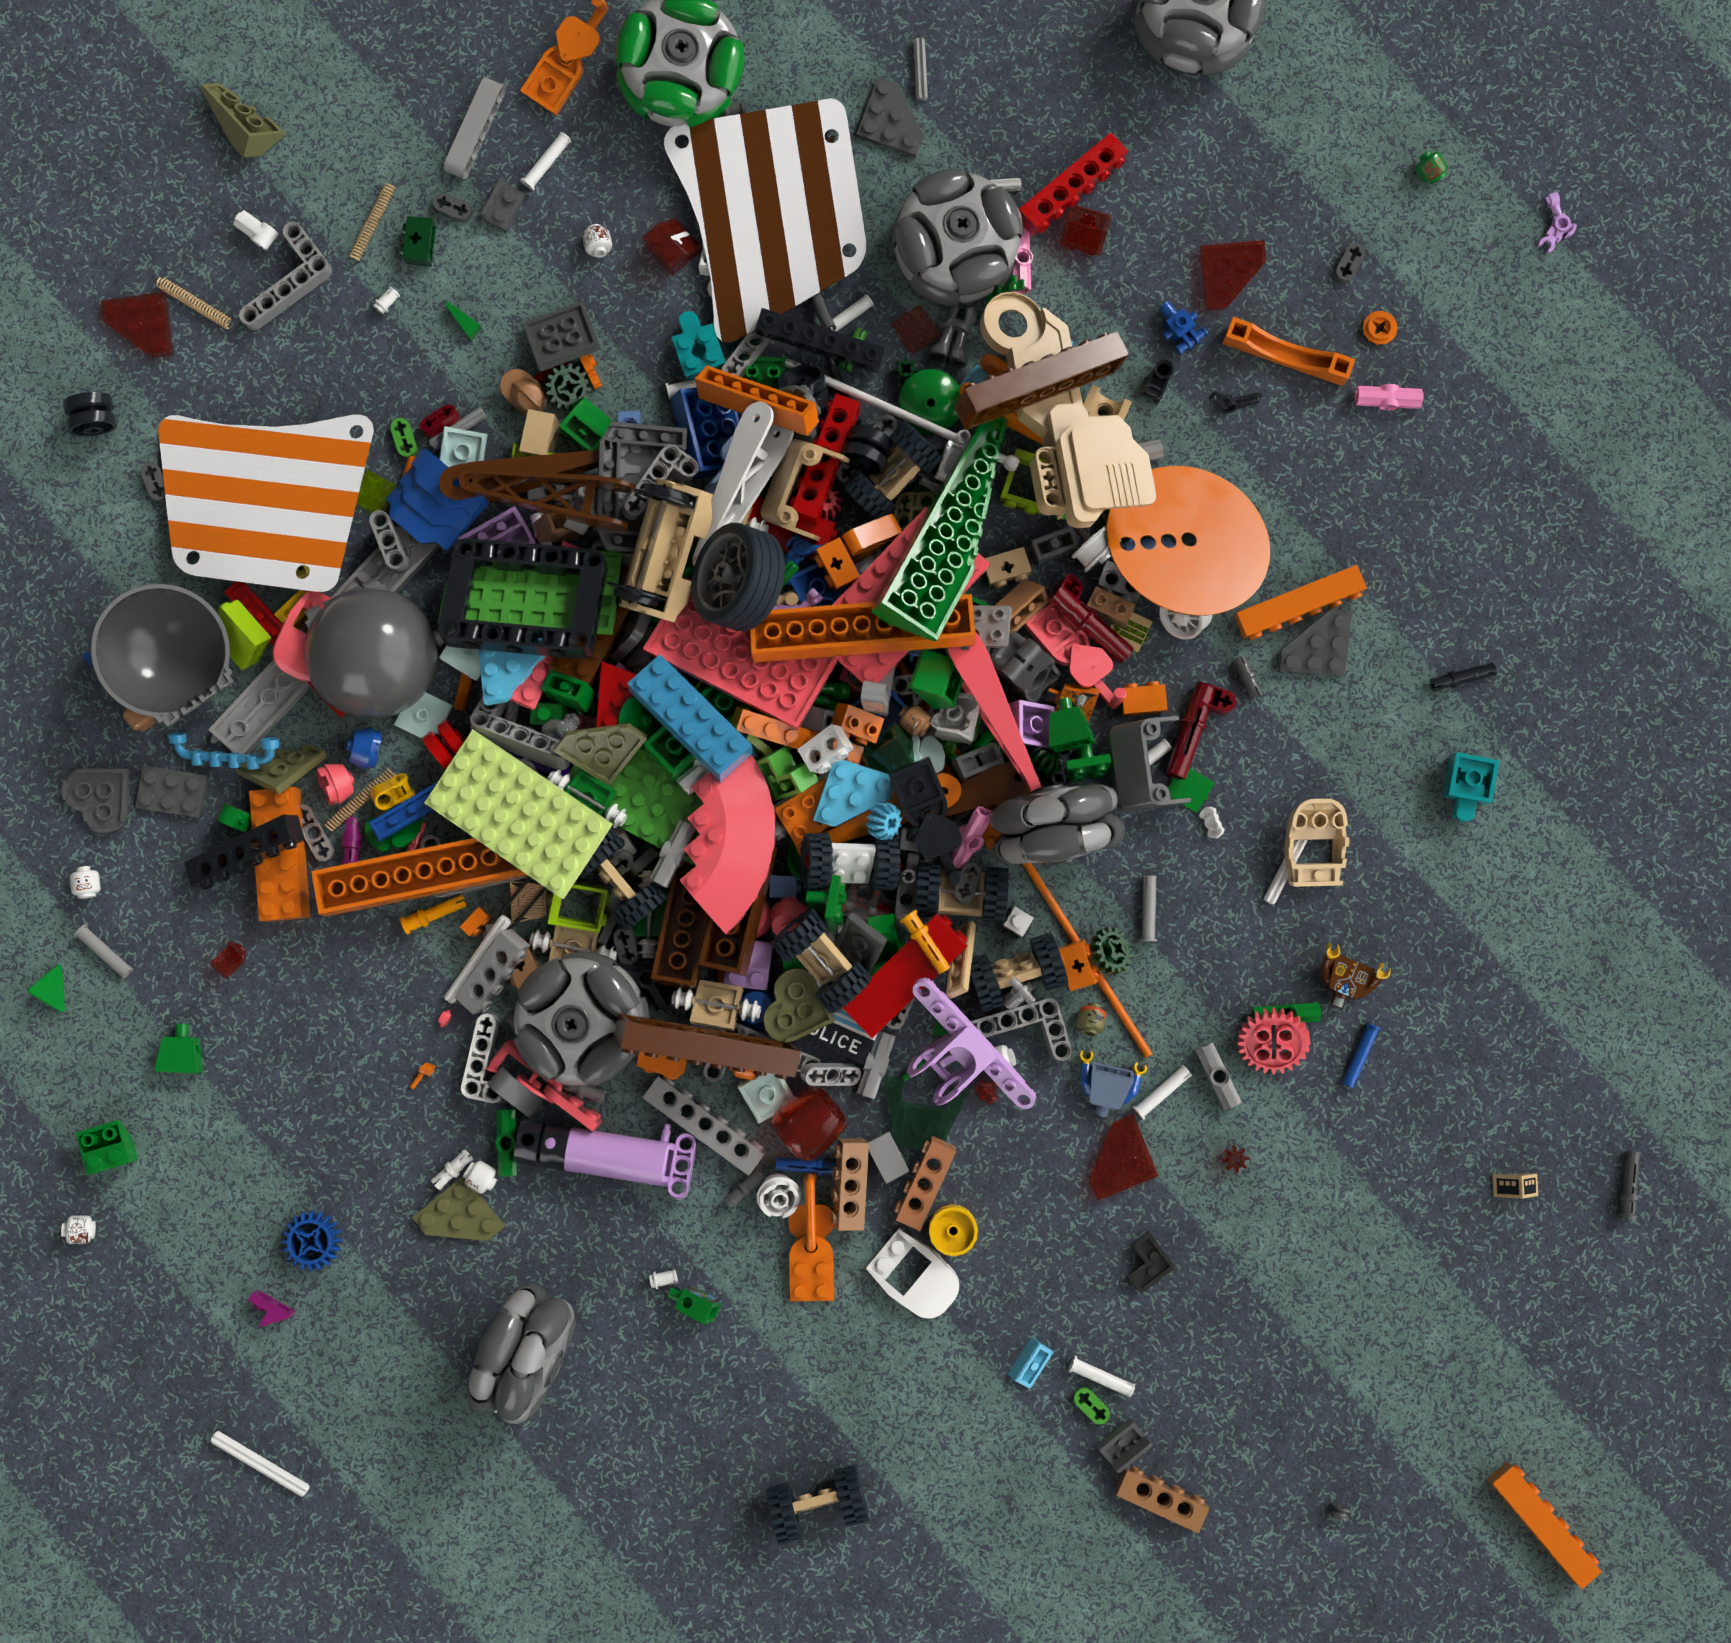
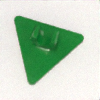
M56 965L27 989V992L60 1013L65 1012L62 966Z

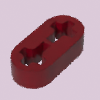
M445 405L425 417L420 422L419 427L426 437H434L444 431V426L450 427L459 420V413L453 405Z

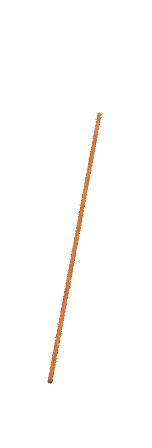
M903 660L896 665L902 675H912ZM923 700L921 706L924 711H927L930 705ZM956 746L955 754L959 756L962 753ZM996 806L987 807V810L992 811ZM1022 863L1072 943L1080 941L1032 863ZM1100 972L1098 985L1145 1058L1149 1057L1153 1053Z

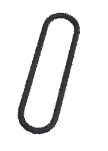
M530 876L525 880V882L515 892L511 899L501 909V911L497 915V920L506 910V908L511 904V902L516 898V896L521 892L525 885L530 881ZM543 887L514 924L508 926L507 929L514 928L547 889L546 887Z

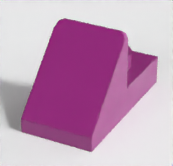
M260 1290L253 1292L248 1301L253 1303L252 1306L262 1312L267 1311L259 1327L288 1319L296 1313L295 1310Z

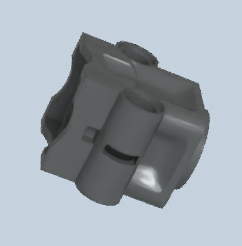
M1016 631L1009 635L1007 648H994L990 655L999 680L1008 686L1007 688L1010 692H1015V696L1020 700L1023 699L1024 701L1037 703L1043 691L1061 676L1055 666L1054 659L1044 652L1030 638L1025 639Z

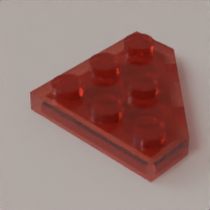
M1264 240L1200 246L1206 310L1227 309L1266 263Z
M165 292L101 301L103 322L152 358L174 355Z
M1134 1114L1112 1122L1088 1179L1097 1201L1158 1177Z

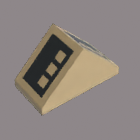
M1536 1173L1492 1174L1493 1197L1523 1199L1538 1196Z

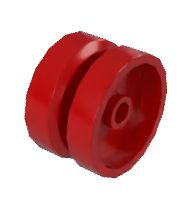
M447 719L437 725V730L443 739L432 731H429L422 737L426 747L445 770L466 740L460 731Z

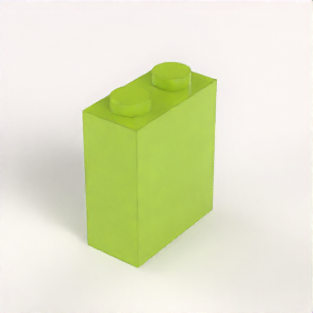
M238 599L231 603L226 602L222 604L218 609V615L228 635L230 657L241 670H244L259 662L271 640V636Z

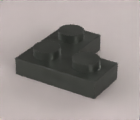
M1149 1231L1131 1243L1144 1262L1127 1274V1276L1140 1294H1142L1174 1270L1176 1266Z

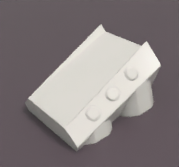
M959 693L955 708L940 709L939 713L932 717L931 725L935 729V737L942 741L948 740L969 745L972 743L980 708L972 694Z

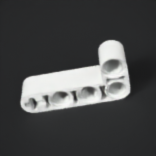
M483 1014L477 1019L461 1085V1091L465 1097L488 1103H495L503 1099L500 1095L496 1099L492 1098L489 1094L490 1087L487 1084L489 1080H487L488 1070H486V1067L489 1066L492 1059L500 1023L498 1017L494 1014ZM489 1019V1021L492 1022L493 1025L487 1028V1025L484 1024V1020ZM486 1032L491 1033V1035H480V1033ZM481 1039H485L488 1043L485 1051L479 1049L478 1043ZM476 1060L481 1061L483 1069L480 1072H476L473 1068ZM470 1082H475L478 1086L475 1094L470 1093L468 1090Z

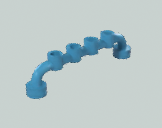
M172 732L168 734L169 743L174 744L178 755L184 759L191 760V765L193 766L204 765L205 761H209L211 767L223 766V762H228L229 768L242 767V763H246L247 769H258L260 764L269 763L275 756V749L279 748V738L269 737L261 739V749L266 750V754L263 756L259 754L222 753L221 751H187L183 747V743L187 742L186 732Z

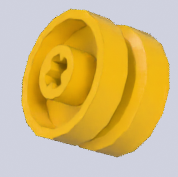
M949 1204L940 1207L934 1212L929 1222L928 1230L931 1242L938 1251L945 1255L958 1256L965 1254L972 1249L977 1240L978 1228L975 1218L968 1209L961 1205ZM956 1227L958 1231L956 1234L954 1232L950 1234L949 1229Z

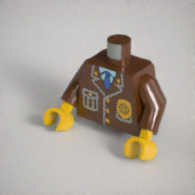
M1327 943V953L1321 962L1320 972L1325 988L1334 992L1330 1002L1331 1005L1342 1009L1346 998L1352 1000L1364 998L1375 990L1383 979H1387L1390 976L1391 968L1387 972L1381 971L1383 963L1378 965L1377 972H1375L1376 969L1340 955L1339 945L1332 951L1330 950L1331 943Z

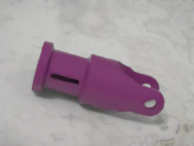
M349 817L346 820V829L342 836L341 847L344 850L341 865L359 861L362 837L359 832V822L354 817Z

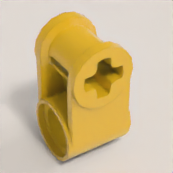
M406 773L397 774L372 788L370 795L378 809L387 810L416 794L407 781L408 776ZM387 795L384 799L378 800L379 796Z

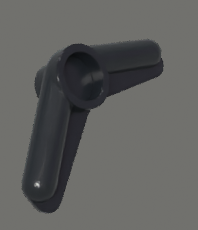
M1215 391L1209 396V401L1221 409L1222 413L1227 414L1236 409L1259 403L1262 394L1258 392L1233 398L1231 394L1223 395Z

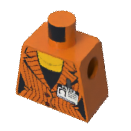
M1066 683L1062 692L1050 688L1045 700L1057 704L1055 711H1059L1058 701L1063 698H1071L1072 707L1079 706L1084 711L1089 722L1100 689Z

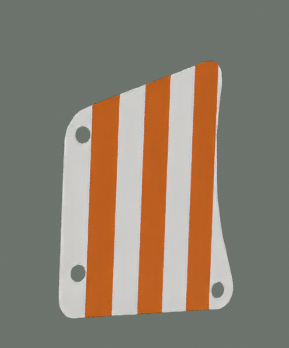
M180 415L166 417L159 424L158 434L170 542L176 565L185 573L200 577L314 592H325L333 588L338 582L374 432L372 422L363 415H349L309 424L268 427L226 425ZM355 425H359L363 428V434L361 437L354 439L350 436V429ZM191 551H196L200 555L199 561L194 565L188 564L186 560L188 553ZM301 565L308 566L310 570L309 575L304 579L296 576V570Z

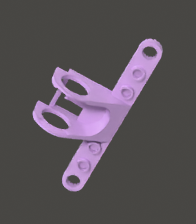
M929 978L918 979L913 986V994L949 1033L924 1047L919 1055L912 1058L907 1074L912 1078L931 1066L945 1081L937 1086L933 1096V1102L940 1106L954 1099L984 1070L1018 1107L1023 1109L1031 1108L1036 1100L1034 1090L1025 1083V1080L946 994L936 987L933 981H930ZM920 986L927 987L930 992H921ZM948 1051L950 1052L949 1054H947L946 1056H944L943 1058H941V1057H942L944 1054H946ZM924 1058L927 1062L916 1069L917 1065ZM957 1060L963 1068L950 1074L944 1067ZM960 1079L958 1085L949 1094L942 1097L947 1087ZM1020 1095H1026L1030 1100L1024 1101V1099L1020 1098Z

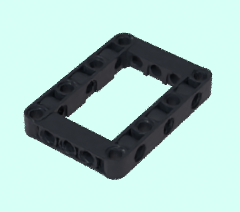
M462 538L454 546L438 632L444 643L449 647L587 659L594 652L608 572L606 559L603 553L596 549ZM471 551L469 554L463 555L465 552ZM513 555V557L506 559L507 556ZM556 558L554 562H549L551 559ZM595 562H600L597 566H591ZM481 567H491L502 571L523 572L525 570L547 575H580L571 629L467 620L468 609L470 610L471 606L469 603L471 590H474L475 570ZM455 630L453 634L447 635L450 631ZM499 634L497 638L490 639L493 635ZM542 638L540 642L534 643L536 639ZM581 642L586 643L582 647H577V645Z

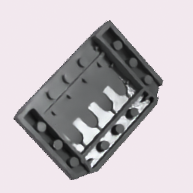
M611 421L599 442L598 476L625 480L636 486L666 445H675L682 451H686L687 428ZM664 453L667 460H674V456L671 453ZM652 470L654 477L662 478V473L659 470ZM671 473L665 479L684 485V481ZM597 489L596 515L615 518L628 524L626 531L596 528L606 552L634 553L647 506L637 519H626L622 514V507L631 493ZM636 500L629 510L633 512L639 501Z

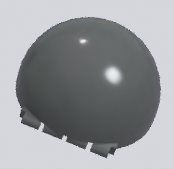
M377 577L363 583V588L356 586L323 602L324 607L322 609L317 605L305 611L308 620L304 621L308 628L304 641V662L308 677L315 690L327 703L337 710L351 716L367 719L393 716L413 706L430 687L438 664V645L435 632L425 614L404 596L389 591L385 583L380 584Z
M150 584L133 588L109 603L95 623L90 642V656L94 673L103 689L125 708L142 715L153 716L158 723L163 722L167 728L181 719L179 717L180 714L185 717L201 704L217 695V688L223 691L234 683L230 677L233 672L228 667L230 645L225 626L216 611L204 599L187 589L168 584Z

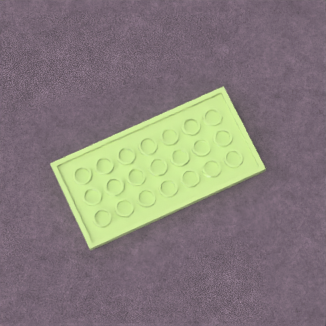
M473 729L424 802L562 899L565 898L613 825Z

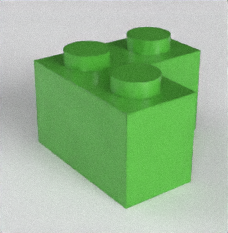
M786 746L775 749L756 761L776 800L802 793L819 781L816 773L810 772L805 763L795 764L792 754Z

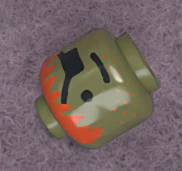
M1088 1003L1087 1006H1082L1079 1009L1076 1027L1080 1030L1081 1034L1096 1037L1097 1034L1104 1031L1107 1014L1101 1009V1005Z

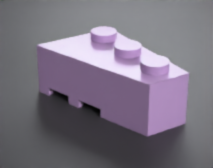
M515 506L458 537L459 540L462 538L537 544Z

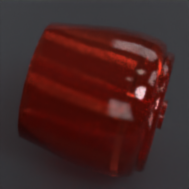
M810 1086L787 1099L774 1111L772 1125L782 1142L797 1158L802 1161H812L823 1155L848 1127V1121L840 1107L822 1087Z

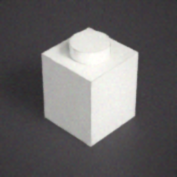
M1014 907L1003 927L1023 937L1034 918L1019 908Z

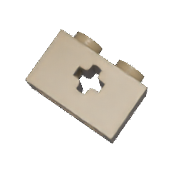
M1024 547L985 558L990 563V567L985 571L989 587L994 586L995 589L1007 586V582L1015 580L1016 583L1022 582L1024 579H1028L1027 576L1031 574V567ZM1004 565H1007L1008 568L1012 567L1010 573H1007L1006 570L1002 571Z

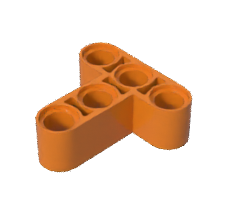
M889 514L851 529L843 534L842 538L845 542V548L856 565L857 562L872 555L881 545L895 540L902 530L894 515Z

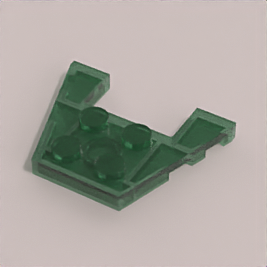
M885 1076L896 1145L922 1149L926 1140L930 1141L931 1136L945 1141L970 1093V1089L964 1088L954 1099L948 1102L947 1108L902 1102L905 1078ZM950 1086V1092H951L956 1086Z

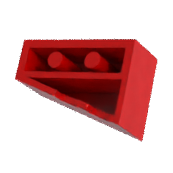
M603 661L601 662L596 728L618 725L621 707L629 697H634L629 692L627 683L636 674Z

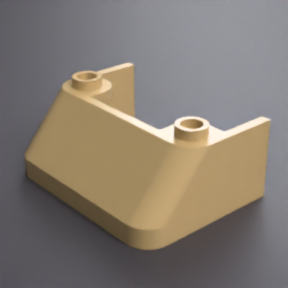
M792 439L783 459L775 470L761 508L762 518L769 523L819 541L821 537L795 528L798 522V513L794 508L787 505L802 464L807 466L818 464L823 454L845 463H849L850 459L818 445Z

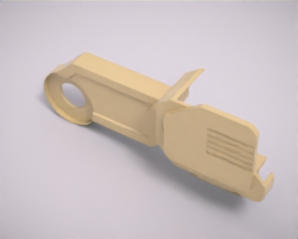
M1016 292L1001 293L988 303L982 313L980 320L982 336L993 350L1006 356L1008 369L1015 368L1016 370L1029 361L1037 362L1045 355L1051 353L1056 355L1064 348L1072 347L1068 326L1046 308L1040 310L1032 299ZM1006 311L1019 313L1026 321V332L1020 337L1007 336L999 327V316ZM1080 387L1016 411L1018 420L1040 436L1043 441L1044 447L1038 449L1030 460L1037 507L1042 514L1056 515L1057 520H1060L1065 514L1069 526L1086 528L1093 525L1104 509L1150 506L1156 500V490L1149 455L1133 440L1131 428L1118 415L1088 417V412L1083 407ZM1039 458H1042L1046 463H1042ZM1046 499L1051 500L1054 505L1049 504Z

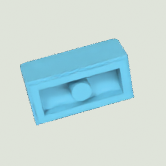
M1031 1337L1008 1372V1375L1016 1382L1031 1389L1054 1351Z

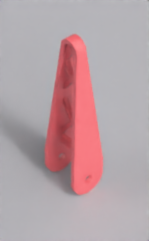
M975 633V645L969 646L967 650H963L961 647H948L949 657L963 679L962 690L965 694H972L980 706L978 714L1016 769L1028 790L1032 792L1040 788L1039 779L1031 763L990 655L980 636Z

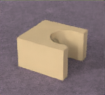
M1092 385L1083 404L1084 409L1088 412V417L1099 416L1098 411L1105 410L1109 416L1118 415L1124 421L1132 401L1123 399L1122 402L1110 400L1099 393V387Z
M528 409L519 449L520 453L534 456L547 455L548 452L555 453L559 436L558 428L560 426L555 414Z

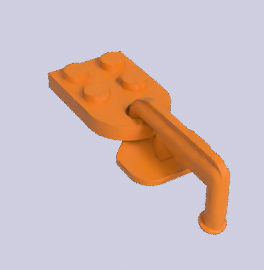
M591 0L592 4L597 8L587 23H584L575 16H569L563 20L556 31L558 45L549 48L543 54L520 90L524 95L555 116L558 115L582 77L583 63L581 59L590 57L600 43V36L596 29L608 12V5L605 0Z
M806 1173L804 1175L805 1205H798L796 1211L789 1216V1230L797 1237L791 1246L789 1254L790 1301H834V1254L831 1244L825 1239L833 1229V1224L830 1221L832 1210L827 1205H815V1182L817 1181V1176L815 1173Z

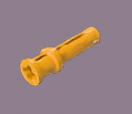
M460 894L429 909H418L417 913L407 917L402 916L400 917V922L405 933L409 935L411 931L422 926L424 928L428 927L429 922L467 907L466 901H463L465 900L463 895Z
M916 909L899 920L905 924L911 933V939L917 940L938 974L945 972L951 967L927 933L928 927L923 925L917 916Z

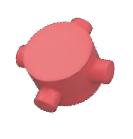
M447 1009V1011H443L438 1020L440 1027L447 1026L451 1020L452 1014H450V1010Z

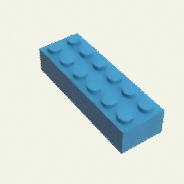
M660 654L627 683L629 692L720 783L753 754L752 745Z

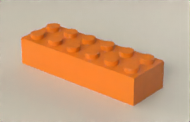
M291 786L279 795L268 789L249 791L252 829L283 814L298 815L301 828H304L301 822L303 814L302 808H300L302 804L300 788ZM304 840L298 843L296 848L283 850L279 856L266 858L262 864L255 866L259 921L272 922L311 918Z

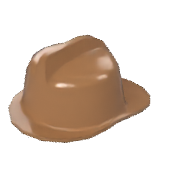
M513 369L504 374L500 384L501 392L520 413L527 416L528 409L541 412L544 410L547 404V395L544 394L545 390L529 373L524 370Z

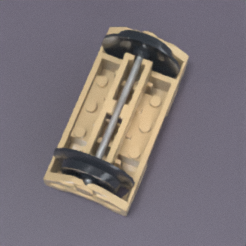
M657 478L654 484L646 483L644 489H634V492L650 499L625 584L623 586L607 581V584L614 588L613 595L620 597L618 606L675 623L676 617L686 606L691 592L692 581L683 579L682 575L693 538L706 539L712 522L711 500L713 494L687 485ZM688 495L697 497L695 507L689 503L690 497ZM659 602H666L663 612L640 605L641 603L657 608Z

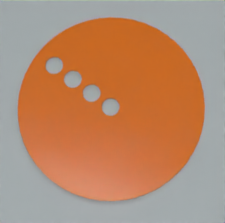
M1187 466L1152 469L1156 490V500L1153 504L1143 507L1110 509L1107 520V540L1115 565L1126 581L1138 593L1162 608L1195 616L1227 612L1246 602L1258 590L1266 576L1270 562V542L1263 519L1256 507L1243 492L1218 475ZM1185 533L1194 535L1196 544L1194 546H1186L1183 544L1181 536ZM1165 534L1173 536L1176 540V545L1172 548L1165 547L1161 543V537ZM1143 536H1150L1155 540L1156 545L1153 549H1145L1141 545L1140 539ZM1124 537L1131 538L1135 543V548L1131 551L1122 549L1120 540Z

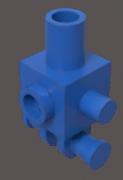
M1169 301L1159 307L1160 312L1167 319L1164 325L1166 331L1162 333V336L1166 341L1171 337L1176 343L1181 340L1182 343L1174 347L1180 356L1187 349L1191 350L1194 348V343L1198 345L1203 337L1209 335L1203 326L1197 332L1194 331L1196 326L1194 320L1198 318L1194 311L1188 314L1182 308L1177 312Z

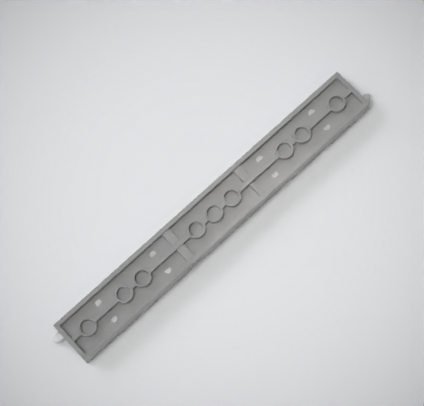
M398 525L396 529L409 560L408 569L403 573H396L390 569L385 563L378 546L331 598L356 586L363 588V583L377 577L380 584L385 583L389 591L399 593L441 546L438 543L421 544ZM388 538L385 541V546L392 545L394 538ZM395 558L393 560V566H398L401 563L402 558ZM305 625L300 631L307 633V626ZM272 660L208 729L214 734L211 738V743L218 744L222 742L233 753L248 755L311 686L307 682L300 681L283 672Z

